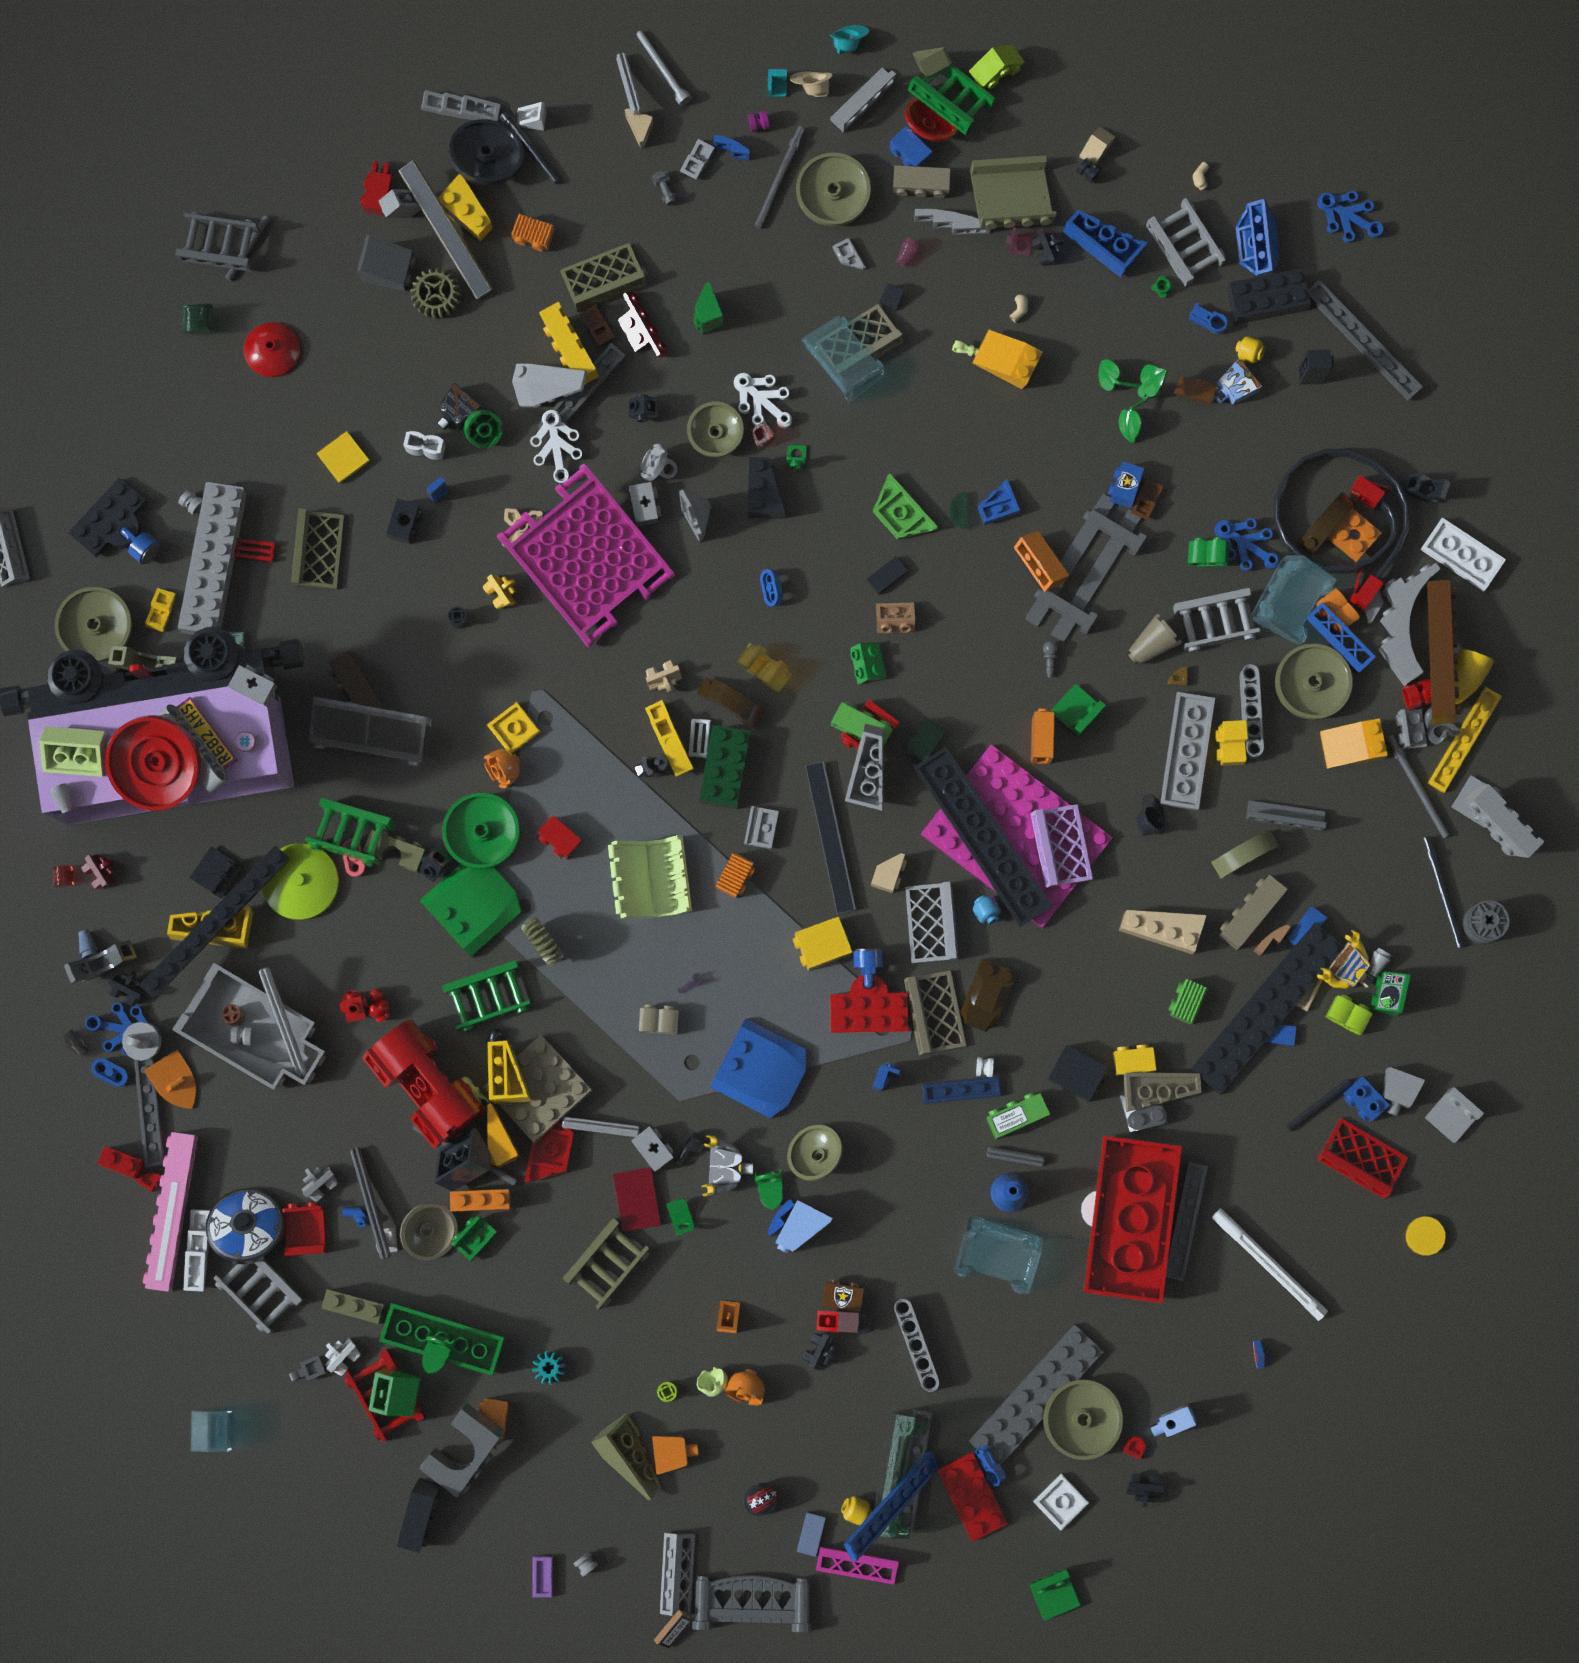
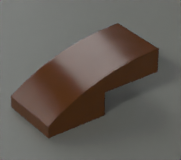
M596 305L579 314L598 346L614 338L607 322L604 321Z
M1180 376L1174 393L1177 396L1193 398L1196 402L1212 405L1219 387L1198 379Z
M1146 479L1130 513L1148 520L1163 486Z

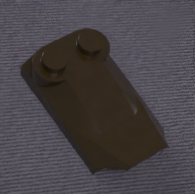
M981 959L960 1012L964 1018V1024L984 1032L996 1027L1017 973L994 962Z

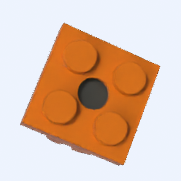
M1352 508L1327 538L1357 562L1379 537L1381 532Z

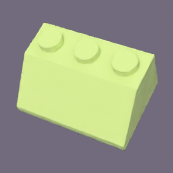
M45 726L40 738L43 772L103 776L106 751L105 731Z

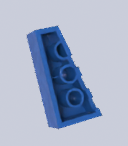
M1077 210L1067 221L1063 233L1120 278L1143 253L1147 242L1139 241L1128 233L1124 234L1110 224L1109 226L1103 224L1099 219L1080 210Z

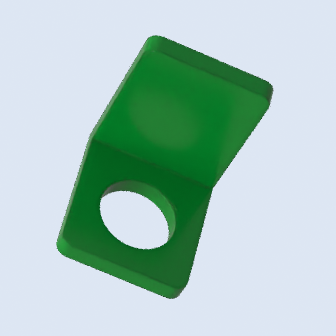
M788 445L787 466L794 469L805 467L806 446ZM798 449L802 452V457H792L791 453L793 450Z
M685 1198L667 1203L676 1235L695 1230ZM684 1225H689L687 1228L680 1229Z

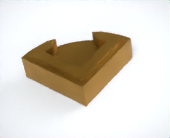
M1181 667L1174 671L1167 685L1187 686L1188 667Z

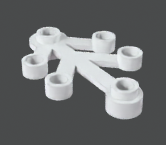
M746 373L738 374L734 379V386L740 391L739 412L747 414L750 410V405L747 403L748 392L753 396L754 416L752 422L755 426L759 427L764 422L761 415L762 404L777 418V424L780 428H789L792 424L791 415L787 412H781L768 400L770 398L785 400L789 397V390L786 387H781L779 390L758 391L753 386L765 385L766 387H773L775 385V377L767 375L765 378H751ZM770 378L773 380V383L768 384L766 380ZM742 379L747 381L745 385L740 384ZM786 391L787 395L781 396L780 392ZM746 405L748 408L747 410H741V406ZM785 416L788 420L783 422L781 418ZM757 417L761 418V422H760V423H756V422L754 421L755 418H757Z
M548 410L542 416L543 426L531 438L530 443L533 447H539L542 443L541 439L548 430L550 431V439L540 453L535 455L533 461L537 466L543 465L546 456L553 448L556 466L553 477L556 482L564 483L568 479L569 474L563 468L560 447L571 454L574 460H579L582 457V451L560 438L557 429L567 434L570 441H576L579 438V433L577 430H572L562 423L560 414L557 411ZM550 416L555 418L554 423L548 422ZM571 432L577 434L575 439L570 438ZM534 438L540 440L538 445L533 444L532 440ZM579 451L580 456L577 458L574 457L573 452ZM542 457L543 462L538 464L535 459ZM559 472L564 473L565 477L563 479L557 477Z

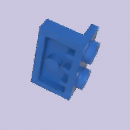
M891 1063L882 1064L879 1067L872 1089L880 1091L887 1087L890 1076L887 1074L896 1077L900 1075L901 1071L897 1070L898 1066Z

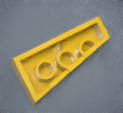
M557 302L540 311L539 314L546 326L543 330L548 338H553L554 342L551 344L556 353L560 351L562 355L560 360L564 368L569 367V369L586 371L587 375L584 385L598 378L599 375L591 359L583 348L576 332H574L560 303Z
M251 906L244 907L209 944L247 949L253 917ZM212 910L202 913L193 912L170 915L167 935L172 940L182 941Z

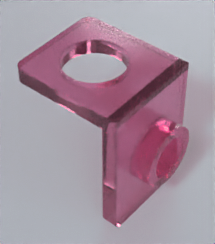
M1013 227L1012 234L1008 233L1006 245H1009L1008 253L1028 257L1032 244L1030 240L1032 238L1015 235L1016 228ZM1019 241H1024L1027 244V248L1024 251L1017 249L1016 244Z

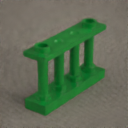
M952 64L927 78L925 76L921 79L916 75L911 80L908 88L910 93L964 135L971 129L974 122L972 117L982 107L989 111L996 99ZM940 73L948 80L938 90H935L929 83ZM955 85L962 92L951 102L943 95ZM967 96H970L976 103L965 113L957 106Z
M321 798L319 806L324 810L325 814L315 839L305 838L310 848L316 851L323 849L354 858L370 867L373 864L380 866L381 862L374 857L383 832L386 829L393 831L396 823L389 817ZM335 814L341 815L342 820L333 843L323 842L322 840L331 817ZM352 819L358 820L359 825L350 848L340 847L349 821H352ZM369 824L375 825L376 831L367 854L357 852L366 826H369Z
M516 960L442 985L444 993L446 995L450 994L453 997L462 1023L456 1025L458 1031L468 1032L473 1030V1026L515 1011L522 1013L529 1010L528 1007L532 1006L529 1000L523 1001L515 977L516 970H519ZM502 975L508 978L516 1001V1005L505 1008L496 982L498 980L497 977ZM485 981L490 985L498 1011L488 1015L478 989L479 983ZM467 987L472 992L480 1016L471 1021L468 1020L460 996L461 990Z

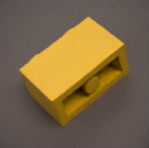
M1148 1044L1137 1045V1049L1129 1050V1046L1118 1047L1117 1051L1113 1052L1115 1075L1155 1072L1154 1048H1148Z

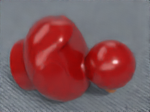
M375 988L370 991L369 995L370 999L375 1003L369 1006L367 1013L370 1017L375 1018L377 1022H382L391 1016L389 1012L390 1003L388 1000L382 999L384 992Z

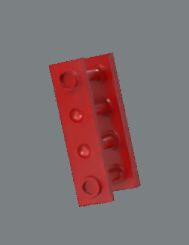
M389 1349L379 1353L381 1356L379 1361L355 1375L351 1371L345 1372L346 1378H344L347 1386L354 1389L375 1427L373 1430L374 1435L378 1441L382 1440V1442L389 1440L386 1436L387 1433L409 1420L416 1419L417 1422H420L426 1418L418 1401L413 1417L400 1416L381 1427L376 1418L380 1414L369 1411L367 1399L371 1397L373 1387L362 1392L357 1382L382 1367L401 1372Z

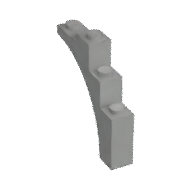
M1437 563L1432 566L1427 564L1420 569L1421 573L1416 577L1413 574L1404 581L1402 578L1396 581L1393 578L1385 584L1386 588L1382 591L1392 607L1383 613L1384 617L1380 620L1390 636L1380 642L1382 646L1378 651L1404 686L1423 673L1411 647L1409 634L1410 615L1420 589L1440 570Z

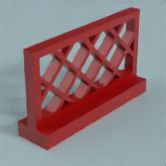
M1342 1118L1338 1120L1322 1152L1317 1157L1318 1161L1383 1199L1390 1196L1392 1188L1408 1159L1404 1154ZM1341 1124L1348 1128L1350 1136L1341 1138L1339 1133ZM1355 1137H1364L1367 1146L1358 1147ZM1351 1138L1354 1149L1345 1151L1342 1140ZM1338 1141L1341 1152L1334 1153L1328 1149L1331 1143ZM1372 1147H1381L1384 1155L1375 1157ZM1368 1148L1371 1159L1362 1161L1359 1150ZM1355 1151L1358 1162L1351 1163L1348 1161L1346 1153ZM1396 1156L1401 1159L1399 1166L1392 1167L1389 1157ZM1385 1158L1388 1169L1379 1171L1376 1160ZM1372 1161L1375 1172L1368 1173L1365 1171L1363 1163ZM1390 1172L1391 1181L1389 1184L1382 1181L1380 1173Z

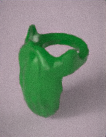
M780 1169L778 1174L765 1172L763 1175H759L755 1172V1181L758 1184L761 1201L765 1207L771 1210L777 1208L783 1198L782 1169Z
M431 1330L426 1337L427 1345L425 1346L422 1358L424 1370L428 1374L437 1372L443 1367L455 1343V1339L449 1342L447 1337L442 1335L434 1336Z

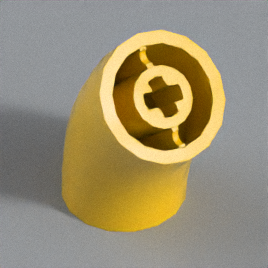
M1460 649L1458 651V665H1454V670H1458L1459 682H1455V687H1459V698L1456 699V704L1466 700L1482 684L1494 663L1491 658L1471 650Z

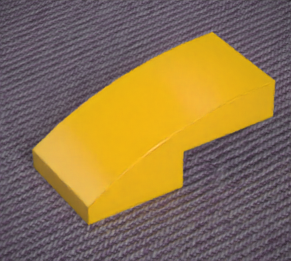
M157 588L151 602V610L146 619L145 627L164 632L173 607L175 593Z

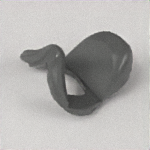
M1432 707L1426 711L1424 722L1428 738L1433 744L1443 742L1448 735L1457 736L1460 734L1459 729L1453 723L1433 724ZM1439 726L1449 727L1450 729L1445 730L1440 738L1434 734L1433 730Z

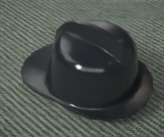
M1147 794L1143 797L1142 810L1136 817L1141 836L1153 835L1155 833L1161 835L1165 832L1163 807L1160 805V801L1152 794Z

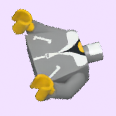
M706 1136L711 1139V1143L704 1144V1146L711 1147L709 1184L702 1185V1187L708 1189V1192L702 1194L703 1196L725 1194L736 1188L737 1184L741 1181V1174L753 1175V1163H742V1154H739L738 1148L728 1141L717 1139L715 1136Z

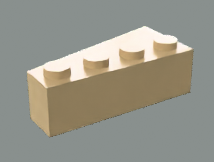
M1126 910L1119 931L1193 954L1196 951L1206 915Z

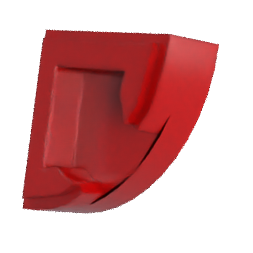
M146 1173L139 1176L135 1181L150 1192H153L160 1182L161 1174Z

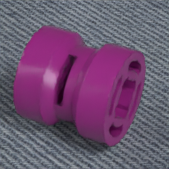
M766 110L760 111L759 114H748L751 132H756L761 128L764 130L770 129Z

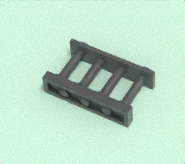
M198 212L184 213V217L191 225L186 247L176 249L175 256L180 262L252 272L253 264L248 259L247 253L252 232L261 233V229L256 222L252 220H245L244 222L203 216ZM199 224L209 226L204 250H201V252L193 249ZM216 227L227 228L222 252L213 254L211 249ZM234 230L244 231L240 254L237 257L229 255Z

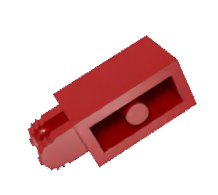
M373 161L372 170L369 171L368 177H365L364 180L366 191L365 195L361 196L360 204L363 206L365 213L385 216L378 201L392 190L393 178L389 174L390 163L386 162L383 166V173H378V161Z

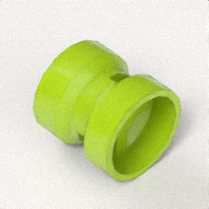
M672 1382L662 1383L657 1390L658 1397L664 1402H670L675 1399L678 1392L677 1387Z

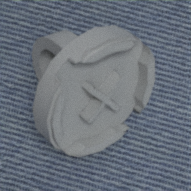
M661 444L653 445V450L649 449L642 460L641 470L643 472L641 476L648 481L654 480L658 475L667 479L673 478L677 473V465L674 461L667 458V448ZM670 464L671 470L668 474H665L664 467Z
M137 1022L126 1029L123 1034L122 1044L124 1051L129 1057L134 1060L143 1061L154 1057L158 1053L162 1040L158 1029L148 1022Z

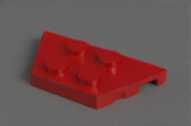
M558 1122L535 1144L532 1142L525 1183L567 1172L574 1132L568 1128H563L562 1124Z

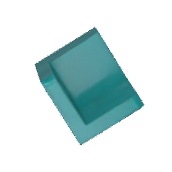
M768 69V97L785 98L787 93V69Z

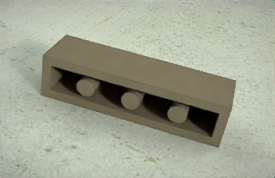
M1268 875L1266 878L1262 876L1256 884L1258 887L1254 893L1250 891L1244 898L1246 903L1243 907L1238 906L1232 913L1233 919L1230 922L1226 920L1220 927L1222 932L1219 936L1236 950L1241 947L1287 891V888L1271 875Z

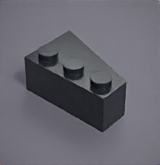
M418 1479L410 1494L397 1547L420 1553L422 1547L427 1546L429 1540L427 1531L433 1525L434 1518L432 1515L439 1503L437 1498L441 1485L425 1479Z

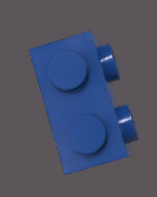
M1363 1076L1358 1078L1343 1092L1344 1100L1351 1107L1355 1106L1359 1110L1358 1115L1364 1121H1373L1389 1106L1385 1099Z

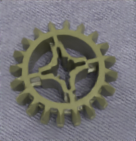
M429 268V274L422 271L423 277L417 276L416 280L418 282H413L412 286L414 288L410 290L411 294H413L411 300L414 301V307L419 308V313L425 311L426 317L431 313L434 319L436 314H439L440 318H443L442 313L444 312L450 315L449 309L456 310L453 304L459 305L460 303L457 299L461 298V293L459 292L461 288L460 285H457L458 280L453 279L452 273L447 275L445 269L442 273H440L439 268H436L434 273ZM433 281H439L437 284L430 283ZM447 286L451 288L448 299L444 295ZM423 288L428 292L425 301L421 299ZM434 303H441V305L432 306Z
M532 917L521 925L522 931L547 965L552 966L563 958L562 951L537 917Z

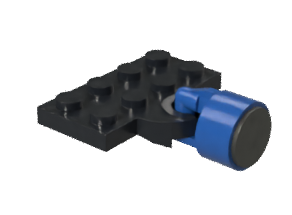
M118 478L68 532L70 536L96 558L109 544L120 549L129 546L128 553L142 565L153 561L160 551V543L148 532L140 534L141 524L135 517L148 502L121 478Z

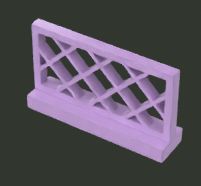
M1078 805L1046 810L1040 809L1032 812L1031 819L1045 888L1092 880ZM1073 810L1075 818L1072 823L1063 817L1066 811ZM1052 813L1058 817L1054 825L1047 822L1046 814ZM1060 820L1069 825L1065 833L1056 828ZM1071 827L1078 832L1076 841L1067 836ZM1052 831L1062 836L1058 844L1050 839ZM1064 838L1073 844L1068 852L1059 846ZM1075 846L1082 851V856L1079 860L1070 854ZM1057 849L1066 855L1061 863L1054 859V853ZM1068 857L1077 863L1072 871L1063 865ZM1079 865L1086 870V877H1079L1074 873ZM1060 868L1069 873L1066 880L1059 881L1058 871Z

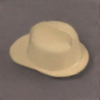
M804 71L791 75L790 81L802 84L808 95L815 97L827 96L829 94V79L832 77V74Z

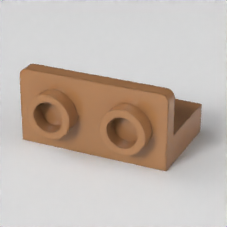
M914 602L876 604L877 633L915 632Z

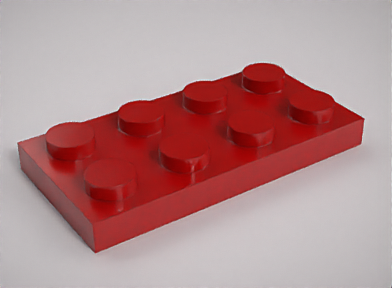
M973 1452L937 1469L972 1542L1007 1525Z

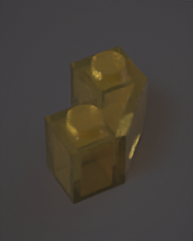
M749 643L736 662L749 674L761 679L762 683L768 688L780 692L792 676L787 670L788 666L781 660L778 662L772 660L766 654L767 650L761 645L755 646Z

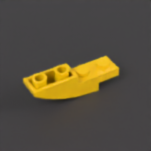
M663 700L646 707L645 709L675 776L679 777L694 770Z

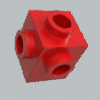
M356 990L345 993L346 995H343L342 1002H340V1009L342 1014L345 1013L347 1023L366 1019L368 1014L367 1008H369L367 996L364 997L362 991L357 992Z

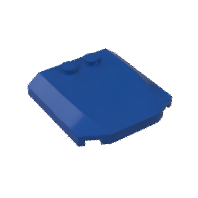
M745 1019L710 1088L771 1119L789 1105L806 1072V1049Z

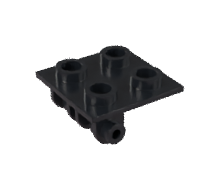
M211 846L189 878L221 899L243 867Z

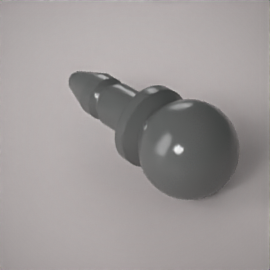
M1047 641L1043 645V651L1045 653L1044 658H1047V675L1051 678L1054 672L1053 659L1057 658L1055 654L1058 651V646L1054 641Z

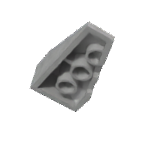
M682 489L679 491L681 510L698 541L701 542L710 519L711 505L707 499L703 500L700 494Z

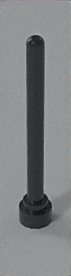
M509 109L501 114L499 117L501 122L511 127L554 184H559L560 179L515 122L516 115L512 110Z

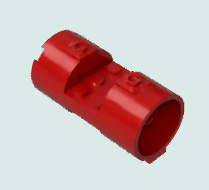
M408 1019L392 1029L368 1049L362 1059L385 1088L397 1083L402 1086L419 1108L410 1119L435 1149L459 1135L472 1123V1120L476 1121L485 1109L474 1097L471 1087L462 1079L456 1080L451 1084L448 1082L447 1076L438 1070L435 1061L430 1058L438 1049L435 1042L422 1032L413 1019Z

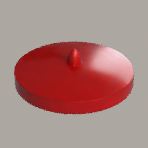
M145 715L128 721L113 734L106 749L105 767L111 785L125 801L141 809L159 811L176 806L192 793L200 777L201 758L194 739L180 724L166 717Z

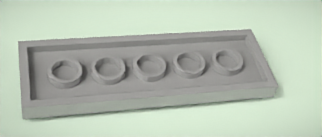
M1181 692L1176 693L1160 805L1199 810L1215 698Z

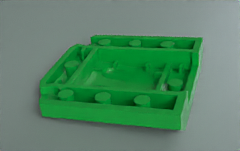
M460 864L420 900L471 958L522 913L516 891L494 867L480 870L468 868Z

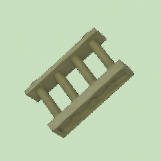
M614 1218L562 1278L568 1284L577 1282L599 1301L595 1306L597 1309L601 1307L606 1308L612 1300L610 1298L612 1293L639 1261L643 1263L650 1255L647 1252L650 1249L649 1247L645 1246L643 1250L640 1249L619 1231L618 1225L620 1223ZM609 1236L618 1239L637 1256L630 1265L606 1246L607 1243L605 1241ZM597 1251L604 1253L625 1271L618 1280L594 1261L595 1259L592 1256ZM584 1266L591 1268L612 1286L605 1296L581 1276L580 1271Z

